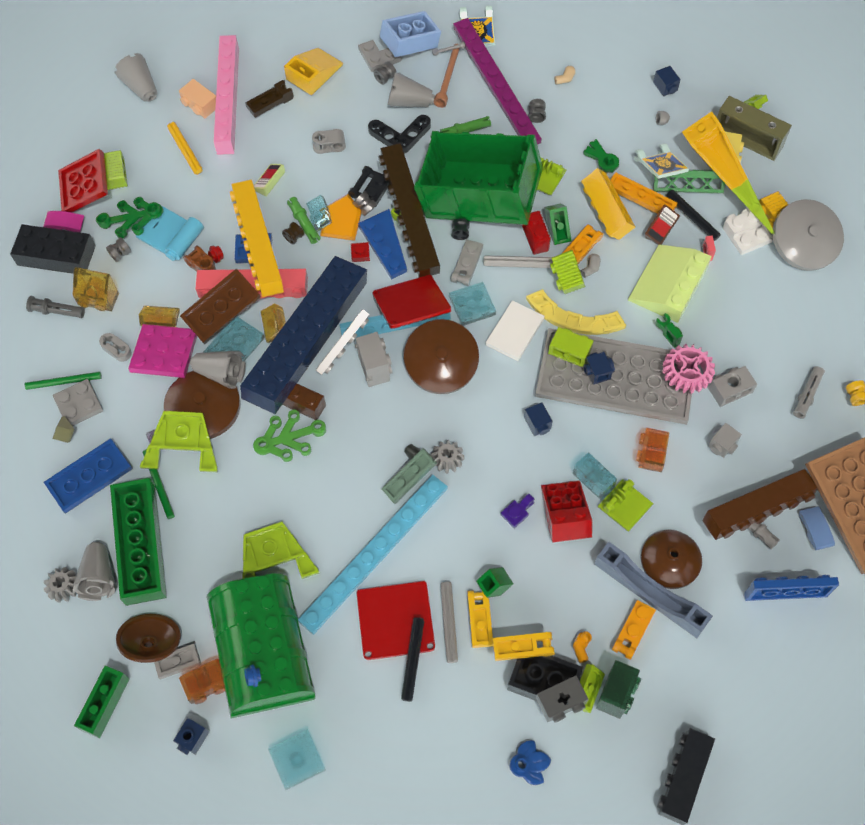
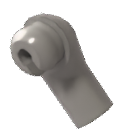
M598 254L589 255V266L581 270L584 278L599 270L601 259Z

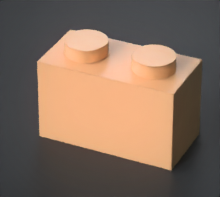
M192 79L179 90L182 104L186 107L189 106L196 115L207 118L215 111L216 95L195 79Z

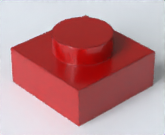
M369 242L351 243L352 262L370 261Z

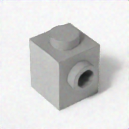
M725 423L713 436L708 447L711 448L714 454L724 458L728 453L732 454L737 449L738 445L736 443L742 434Z

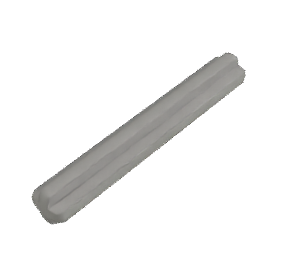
M484 256V266L551 268L550 264L553 263L551 257Z
M442 582L441 596L447 663L458 662L452 583Z

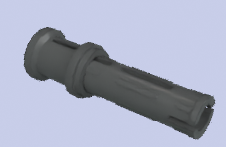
M29 296L26 303L28 312L38 311L45 315L55 313L83 318L85 314L84 307L55 303L48 298L43 300Z

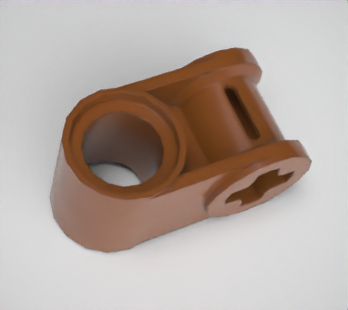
M197 245L190 254L183 256L187 265L196 272L197 270H216L213 259Z

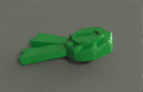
M597 139L589 143L590 146H587L583 154L598 160L599 169L611 173L618 169L619 158L616 155L606 153Z

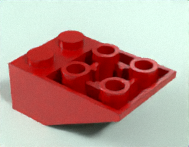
M570 481L541 485L552 543L592 538V517L581 482Z

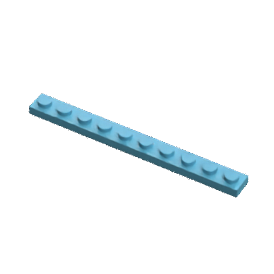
M432 475L298 619V622L314 635L445 493L448 486Z

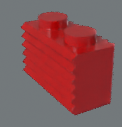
M540 211L531 212L528 225L522 224L534 255L548 252L551 237L548 234L549 232Z

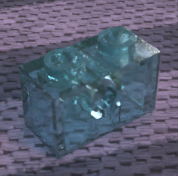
M589 452L574 466L573 475L600 500L615 488L617 478Z

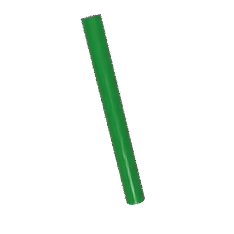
M101 372L26 382L24 385L26 390L77 383L86 379L89 381L102 379Z
M149 469L167 519H172L175 515L158 470Z

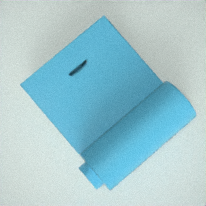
M163 207V214L159 218L151 219L143 227L144 232L141 235H136V238L166 254L170 260H180L202 232L204 226L196 218L189 217L186 220Z

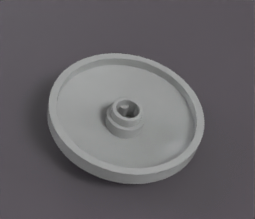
M808 199L792 202L780 211L774 221V245L780 256L795 268L806 271L822 269L831 264L842 250L844 232L837 215L821 202Z

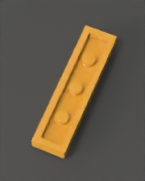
M617 172L610 179L619 195L657 214L664 204L673 211L677 207V202Z

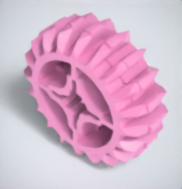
M685 344L682 348L678 345L676 349L670 350V353L666 355L662 365V372L665 374V381H670L669 386H676V391L680 388L683 389V394L686 390H689L691 394L694 393V390L699 393L702 388H707L708 384L712 382V377L715 374V363H712V357H707L708 351L702 352L701 347L695 349L694 344L691 348ZM674 363L678 365L679 373L675 370ZM698 365L701 366V368H702V370H703V375L700 373V369L698 368Z

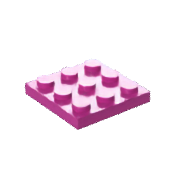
M143 324L128 368L130 373L185 378L197 335L189 328Z

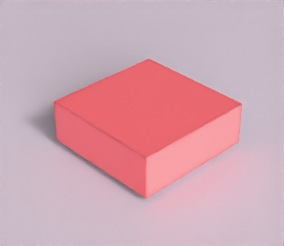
M706 236L702 246L703 252L712 256L710 260L712 261L716 252L713 236Z

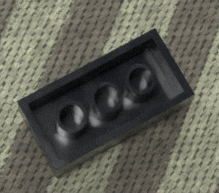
M21 224L10 255L17 266L86 275L96 245L91 235L87 233Z

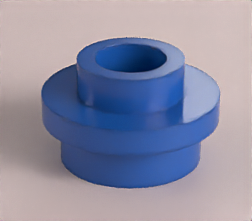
M250 665L249 668L244 669L247 686L257 687L258 682L261 681L259 668L255 669L254 665Z

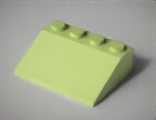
M658 245L628 301L661 316H664L666 313L672 321L678 323L703 278L712 256L696 249Z

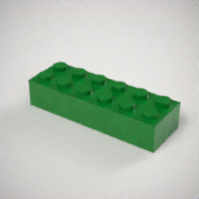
M150 478L110 485L120 600L126 606L165 599L167 595L155 486Z

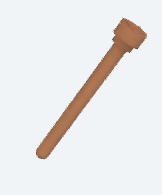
M460 48L452 50L441 90L434 98V104L437 107L443 108L447 105L448 97L446 93Z

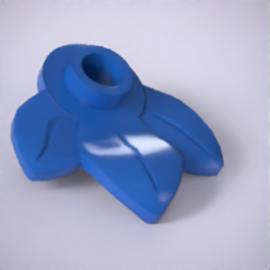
M530 740L518 747L517 755L510 760L509 766L515 776L523 777L531 785H539L544 783L541 772L549 767L551 758L543 752H536L535 741ZM518 762L523 763L524 769L518 766Z

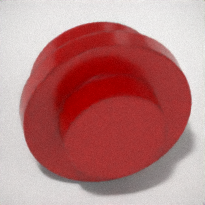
M214 245L209 247L208 255L215 263H219L224 258L221 248Z

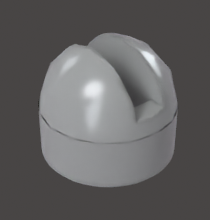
M658 111L656 114V124H667L670 120L669 114L665 111Z

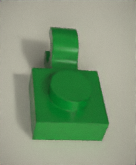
M665 313L663 319L666 322H662L657 318L655 324L663 331V336L675 348L680 345L683 335L681 330L670 322V316Z

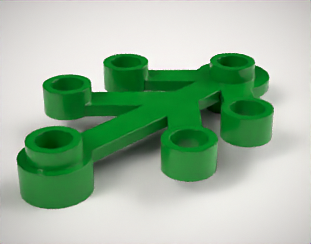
M137 197L133 201L137 209H145L138 211L128 205L125 200L117 203V208L120 212H127V214L110 217L107 213H101L96 217V222L99 227L108 229L114 223L126 221L115 230L118 238H125L127 230L131 226L135 235H141L144 232L143 227L151 219L159 218L163 214V207L157 202L149 204L142 197ZM139 218H142L138 223L134 224Z

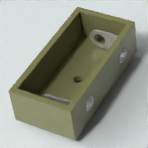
M728 96L717 116L725 132L742 134L741 142H744L743 147L775 161L784 147L792 127L791 124L731 96Z

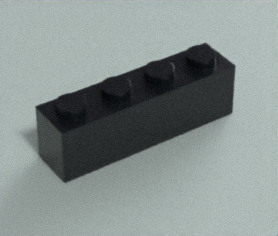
M692 728L686 733H682L678 745H681L679 754L675 753L671 764L675 766L673 773L667 775L664 784L667 787L665 795L661 794L657 807L660 808L658 815L681 825L688 823L715 738Z

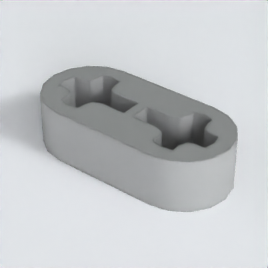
M111 333L103 334L100 337L99 342L102 349L121 362L130 359L132 352L125 342ZM106 341H109V342L112 341L113 346L110 345L109 343L106 344ZM118 349H120L121 351H125V353L119 354Z

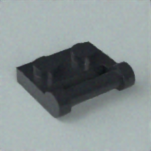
M364 166L361 176L354 187L350 188L348 194L350 197L357 199L362 194L359 190L366 179L370 177L372 179L364 191L378 205L388 189L389 182L388 180L385 181L383 174L374 171L369 166Z

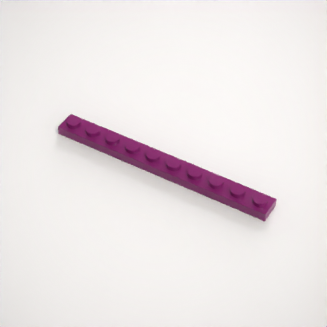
M466 18L453 23L455 32L461 42L465 43L467 52L517 135H535L537 144H540L542 138L470 20Z

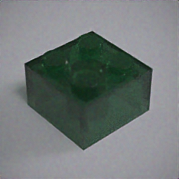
M615 660L596 709L619 719L623 714L627 715L634 701L631 694H635L641 682V678L638 677L640 670Z

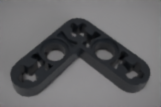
M419 115L402 133L397 132L380 120H372L368 124V132L386 146L401 143L403 152L407 153L429 131L431 119L427 115ZM410 132L417 133V135L414 137L409 136L408 134ZM391 134L393 138L386 139L385 136Z

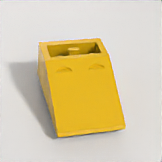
M315 48L295 55L284 65L286 80L308 94L313 95L343 65V62L320 48Z

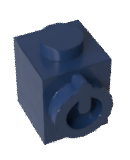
M605 352L590 354L586 357L585 365H583L586 376L590 377L593 385L611 380L612 373L615 372L613 360L611 357L606 356Z
M187 717L173 740L178 745L176 749L186 755L189 752L196 755L208 736L209 731Z

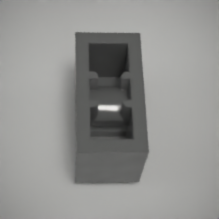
M577 676L548 688L536 696V700L547 722L553 720L554 723L566 718L565 714L570 711L577 713L585 709V704L589 700ZM560 697L567 699L566 705L563 702L558 703Z

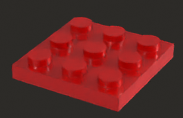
M97 149L58 170L61 211L72 213L108 195L104 152Z

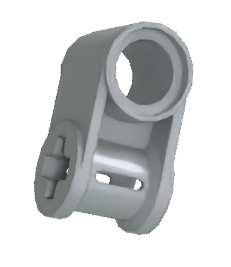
M340 129L316 131L312 135L314 142L313 150L318 154L342 152L346 148L344 132Z

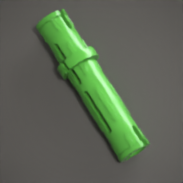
M489 116L461 124L455 123L454 126L440 129V133L472 132L491 127V120Z
M291 197L287 204L293 212L294 219L298 220L310 243H317V239L320 241L321 237L306 215L307 211L305 208H302L296 197Z

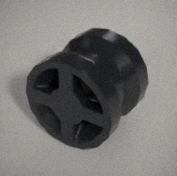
M462 218L453 220L451 236L456 240L467 239L469 237V221Z

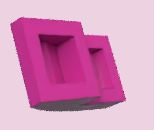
M48 211L43 227L80 232L84 215L65 211Z

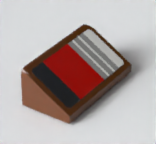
M664 204L646 231L645 237L658 245H662L680 218V215Z

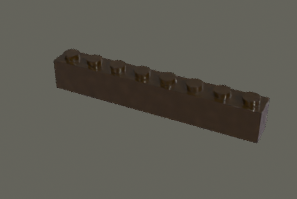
M401 143L380 148L381 155L378 156L380 166H384L383 176L385 181L388 180L389 182L387 187L389 195H393L394 198L392 201L394 211L398 210L399 213L397 220L399 226H402L404 230L402 231L403 240L408 242V255L414 261L412 262L413 271L418 274V277L440 274V263L420 201L414 189V183Z

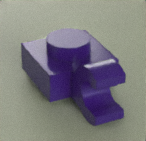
M528 494L520 503L514 500L501 512V516L515 529L529 516L526 510L535 503V499Z

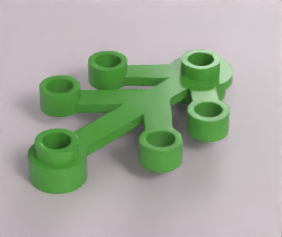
M291 410L288 413L289 419L280 435L272 438L276 429L282 425L279 416H272L269 421L270 426L265 435L258 437L254 441V451L259 455L271 453L282 458L284 462H289L293 459L292 451L290 449L281 450L275 447L276 445L283 444L299 451L303 456H307L311 453L310 444L306 442L301 444L294 441V439L310 434L321 437L326 433V425L322 420H315L311 423V426L291 432L295 423L300 420L299 412ZM293 414L297 415L296 418H291ZM278 420L279 423L273 424V421ZM316 425H321L320 428H315ZM261 443H266L264 447L259 446ZM304 447L309 448L307 451H302ZM289 453V454H290L289 457H287V458L283 457L284 454Z

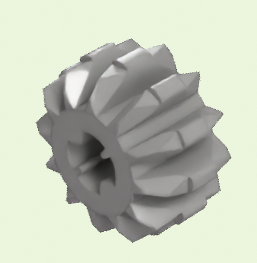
M449 439L446 442L447 444L440 441L439 447L434 446V453L431 454L437 462L435 466H438V471L440 472L445 469L446 474L449 473V469L455 472L456 467L461 468V461L464 460L462 447L457 448V442L451 445Z
M63 567L61 571L55 568V574L48 573L50 579L44 580L46 585L44 592L48 593V597L51 600L55 599L56 602L60 603L64 599L66 602H69L70 595L76 597V594L73 593L76 573L73 570L69 571L66 567Z

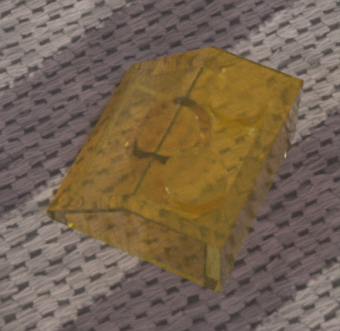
M75 267L73 297L77 304L84 308L92 307L99 311L107 310L112 312L119 292L111 275Z

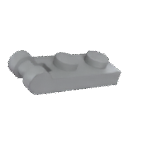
M466 239L452 274L451 282H461L465 286L470 285L483 250L482 243Z

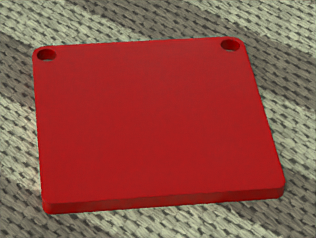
M426 275L372 292L390 328L401 327L451 312L450 304L432 275Z
M425 581L357 590L362 649L366 660L408 655L413 619L415 617L424 619L420 653L435 650L428 588ZM432 644L433 648L428 649L427 645ZM367 652L371 653L369 658L365 656Z

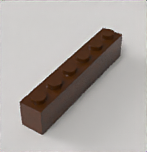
M803 469L708 510L702 521L715 540L722 537L726 539L733 535L735 531H744L751 524H760L769 516L776 517L787 508L791 510L803 501L805 503L815 498V493L818 489L806 469Z

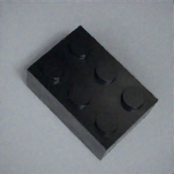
M555 656L519 658L514 666L507 690L537 701L536 696L538 693L574 676H577L579 680L583 667ZM560 697L558 703L563 702L566 705L567 699Z

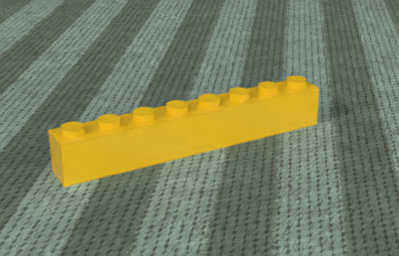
M252 179L231 184L233 191H230V197L232 202H236L233 203L235 214L239 213L236 216L238 226L243 227L240 228L242 239L246 238L243 241L245 251L250 252L247 253L249 264H253L250 267L252 276L257 277L254 280L256 290L261 291L262 297L283 293L281 276Z

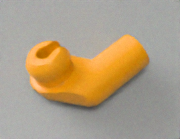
M588 631L579 633L573 643V649L579 663L589 660L585 649L592 640V636Z

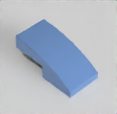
M819 506L800 510L799 517L808 530L807 537L814 549L820 550L835 546L833 535Z

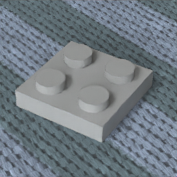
M88 379L53 394L61 415L65 416L72 426L103 412Z

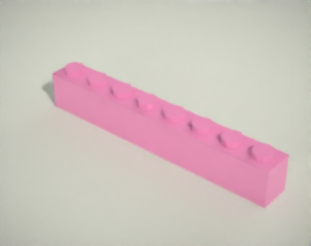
M236 35L219 37L214 145L217 155L234 154L239 64V46Z

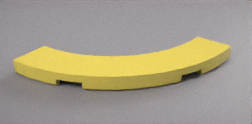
M543 289L526 296L530 306L536 312L544 315L545 320L557 327L570 329L574 333L601 335L626 328V324L618 311L605 315L586 317L561 309L547 296Z

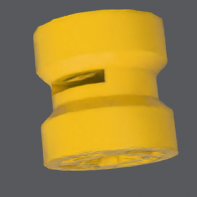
M859 380L848 384L845 388L847 394L851 396L850 402L852 406L865 404V382Z

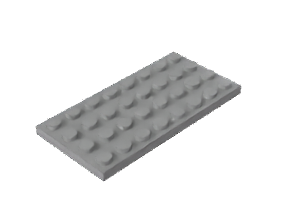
M548 328L535 397L687 425L692 394L689 390H686L683 394V389L679 388L676 391L675 385L669 386L670 381H665V374L662 372L665 357L670 353L669 349L585 335L594 340L590 354L605 352L606 356L612 358L615 367L611 380L593 385L590 377L586 376L583 367L548 354L550 343L557 329ZM674 363L675 370L679 373L678 365Z

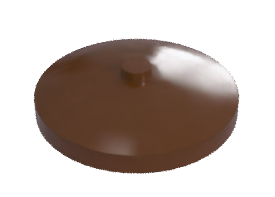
M446 319L432 320L420 325L409 336L404 349V364L409 377L421 389L434 394L453 393L466 386L474 377L479 363V349L473 335L461 324Z
M194 371L186 373L185 378L179 377L170 386L164 399V411L203 413L210 439L225 433L234 424L241 407L237 387L233 389L227 388Z

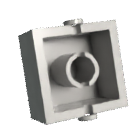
M378 332L357 337L355 348H357L368 387L389 382L390 374L392 373L391 359L389 354H386L384 339L379 338Z

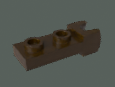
M281 80L274 84L273 88L245 102L247 109L256 118L281 103L289 102L294 98L292 88H286L285 80Z

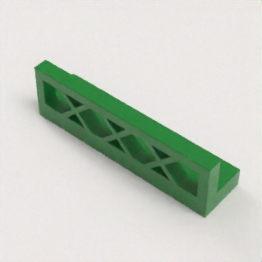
M689 169L688 172L668 176L666 178L670 183L665 187H658V178L653 175V191L674 190L675 192L724 193L725 183L722 180L720 182V189H713L709 185L713 179H720L713 170ZM678 178H684L687 184L682 188H678L674 182ZM696 178H701L705 184L700 188H695L691 183Z

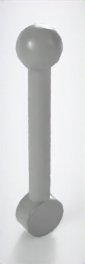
M461 42L458 45L439 50L435 48L432 50V53L436 56L441 52L452 49L465 48V43Z

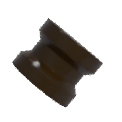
M292 222L288 229L282 231V235L290 244L294 245L298 238L304 236V231L297 223Z

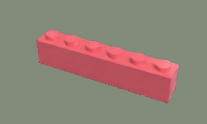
M238 269L256 290L254 280L257 277L252 276L251 269ZM279 269L284 292L266 297H305L308 289L306 269ZM197 270L195 289L198 297H203L234 270ZM258 290L257 292H258V293L260 294V296H261L260 299L265 298V297H262L261 291Z

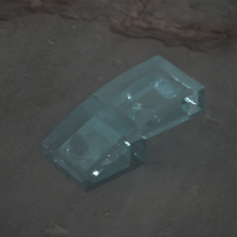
M322 195L306 203L311 214L309 217L316 231L332 223L328 206Z

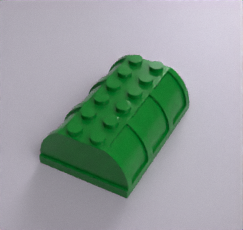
M271 573L229 581L211 590L206 598L230 718L315 700V691L298 624L289 578L283 574ZM250 665H254L255 669L259 668L261 681L258 682L257 687L247 686L244 669L249 668Z

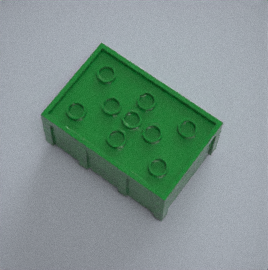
M432 131L431 141L420 176L414 186L426 218L446 220L462 218L477 222L528 225L543 170L535 135L516 136L504 135L502 133L491 135L469 134V132L440 133L439 131Z

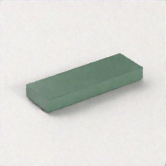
M422 448L382 488L383 492L396 504L437 462L426 449Z

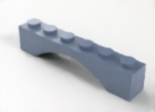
M608 542L597 556L594 565L695 638L699 637L713 617V615L696 603L688 601L658 584L644 573L626 553L612 543Z

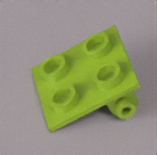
M541 158L543 170L537 190L552 195L567 169L563 168V165L553 163V161L548 162L549 159L544 160V158Z
M622 479L598 505V508L629 532L654 503L633 487L634 482L628 479L626 481Z

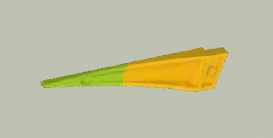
M711 111L682 131L684 137L704 162L759 221L774 234L771 224L721 123Z

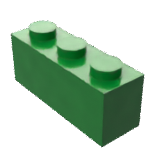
M104 666L74 726L100 739L130 678L120 671Z

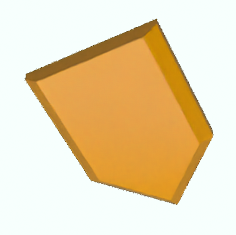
M349 194L327 206L320 236L355 241L358 223L361 218V209L355 207L353 204L354 200Z

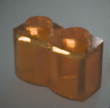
M646 428L645 433L640 434L639 444H642V448L637 451L636 461L639 462L638 468L662 473L669 432Z
M219 659L210 661L179 677L187 699L191 704L203 703L210 694L215 693V695L225 692Z

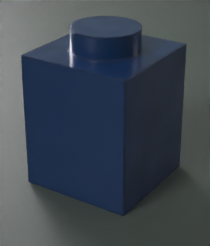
M668 66L655 72L653 83L664 97L678 91L681 79L673 68Z
M542 402L525 409L524 419L534 436L544 435L550 431L553 421Z

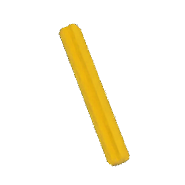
M175 122L169 123L167 125L168 130L192 171L196 175L202 173L203 170L177 124Z

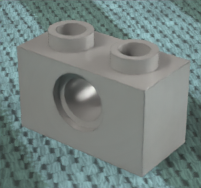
M746 366L736 367L723 376L721 374L715 376L709 386V391L718 405L722 407L753 393L757 383Z

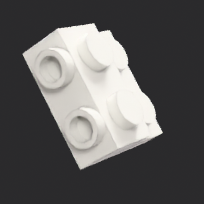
M748 208L744 209L737 216L735 214L729 215L725 220L723 230L740 255L758 249L773 241V237L767 228Z

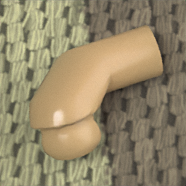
M567 66L563 75L554 77L555 84L571 82L575 75V68Z

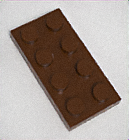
M236 268L183 312L180 317L205 345L261 298V296Z

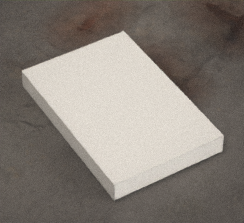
M512 300L487 339L486 346L519 361L545 316Z

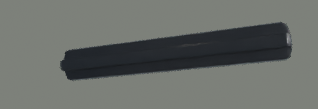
M670 190L667 193L666 197L677 202V207L708 236H713L714 241L721 236L708 221L674 190Z
M419 617L413 619L401 699L406 702H412L418 668L424 628V619Z

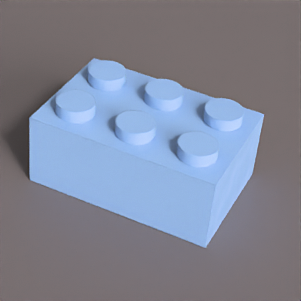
M425 11L383 20L380 31L381 39L395 57L437 48L441 35L440 29Z

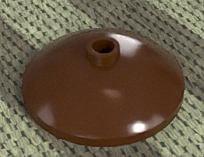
M663 530L653 534L645 542L641 552V564L644 572L664 588L679 589L690 585L698 577L702 568V554L696 542L688 535L676 530ZM675 552L677 557H672L670 553Z
M142 614L132 617L120 626L116 634V646L119 652L127 659L140 663H151L165 659L177 649L180 643V629L172 619L160 614Z

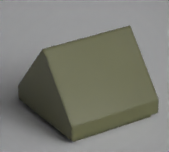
M65 416L61 417L52 439L68 443L71 441L74 428Z

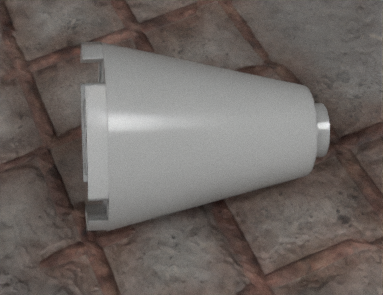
M135 53L133 57L128 55L121 59L115 67L117 69L114 71L116 76L143 101H153L156 98L157 90L145 58L141 54Z
M395 72L387 105L429 107V104L433 105L435 95L432 94L433 90L401 73Z
M236 350L196 353L190 360V365L194 372L231 389L238 387L235 386L237 382L241 383L246 363L242 361L241 357H244L243 353Z
M92 542L85 548L73 583V593L75 594L76 592L80 599L99 601L102 596L107 595V598H109L115 592V583L107 548L100 542Z

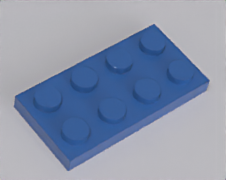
M110 438L43 483L66 514L131 471L132 467Z
M820 575L817 578L799 576L796 579L778 577L775 580L757 578L745 591V601L828 597L839 586L838 577H830V575Z

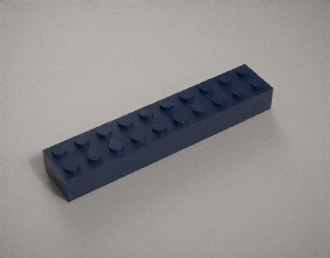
M334 256L241 383V399L273 414L277 413L367 284V269Z

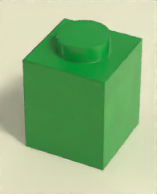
M503 567L489 569L476 581L486 598L501 596L514 584Z

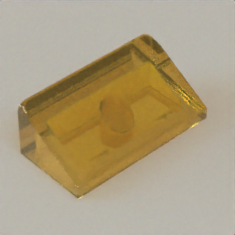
M275 303L261 310L267 343H271L286 323L283 308Z
M143 306L139 313L140 326L147 324L176 327L180 308Z

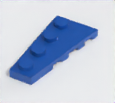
M390 209L359 222V229L369 242V245L391 280L406 273L407 267Z

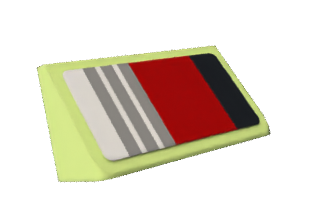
M270 164L254 184L255 191L267 197L285 173L284 165Z

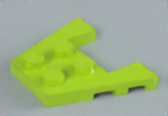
M163 411L151 443L147 447L144 459L141 461L140 468L159 469L161 449L201 451L200 472H218L204 414Z
M283 522L243 534L242 579L255 577L257 572L292 560H296L302 579L319 574L318 568Z

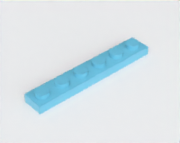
M449 312L401 327L390 328L384 316L379 315L369 317V321L364 328L359 327L355 333L357 337L374 332L383 334L420 326L432 320H449L451 316ZM353 321L339 324L341 335H343Z

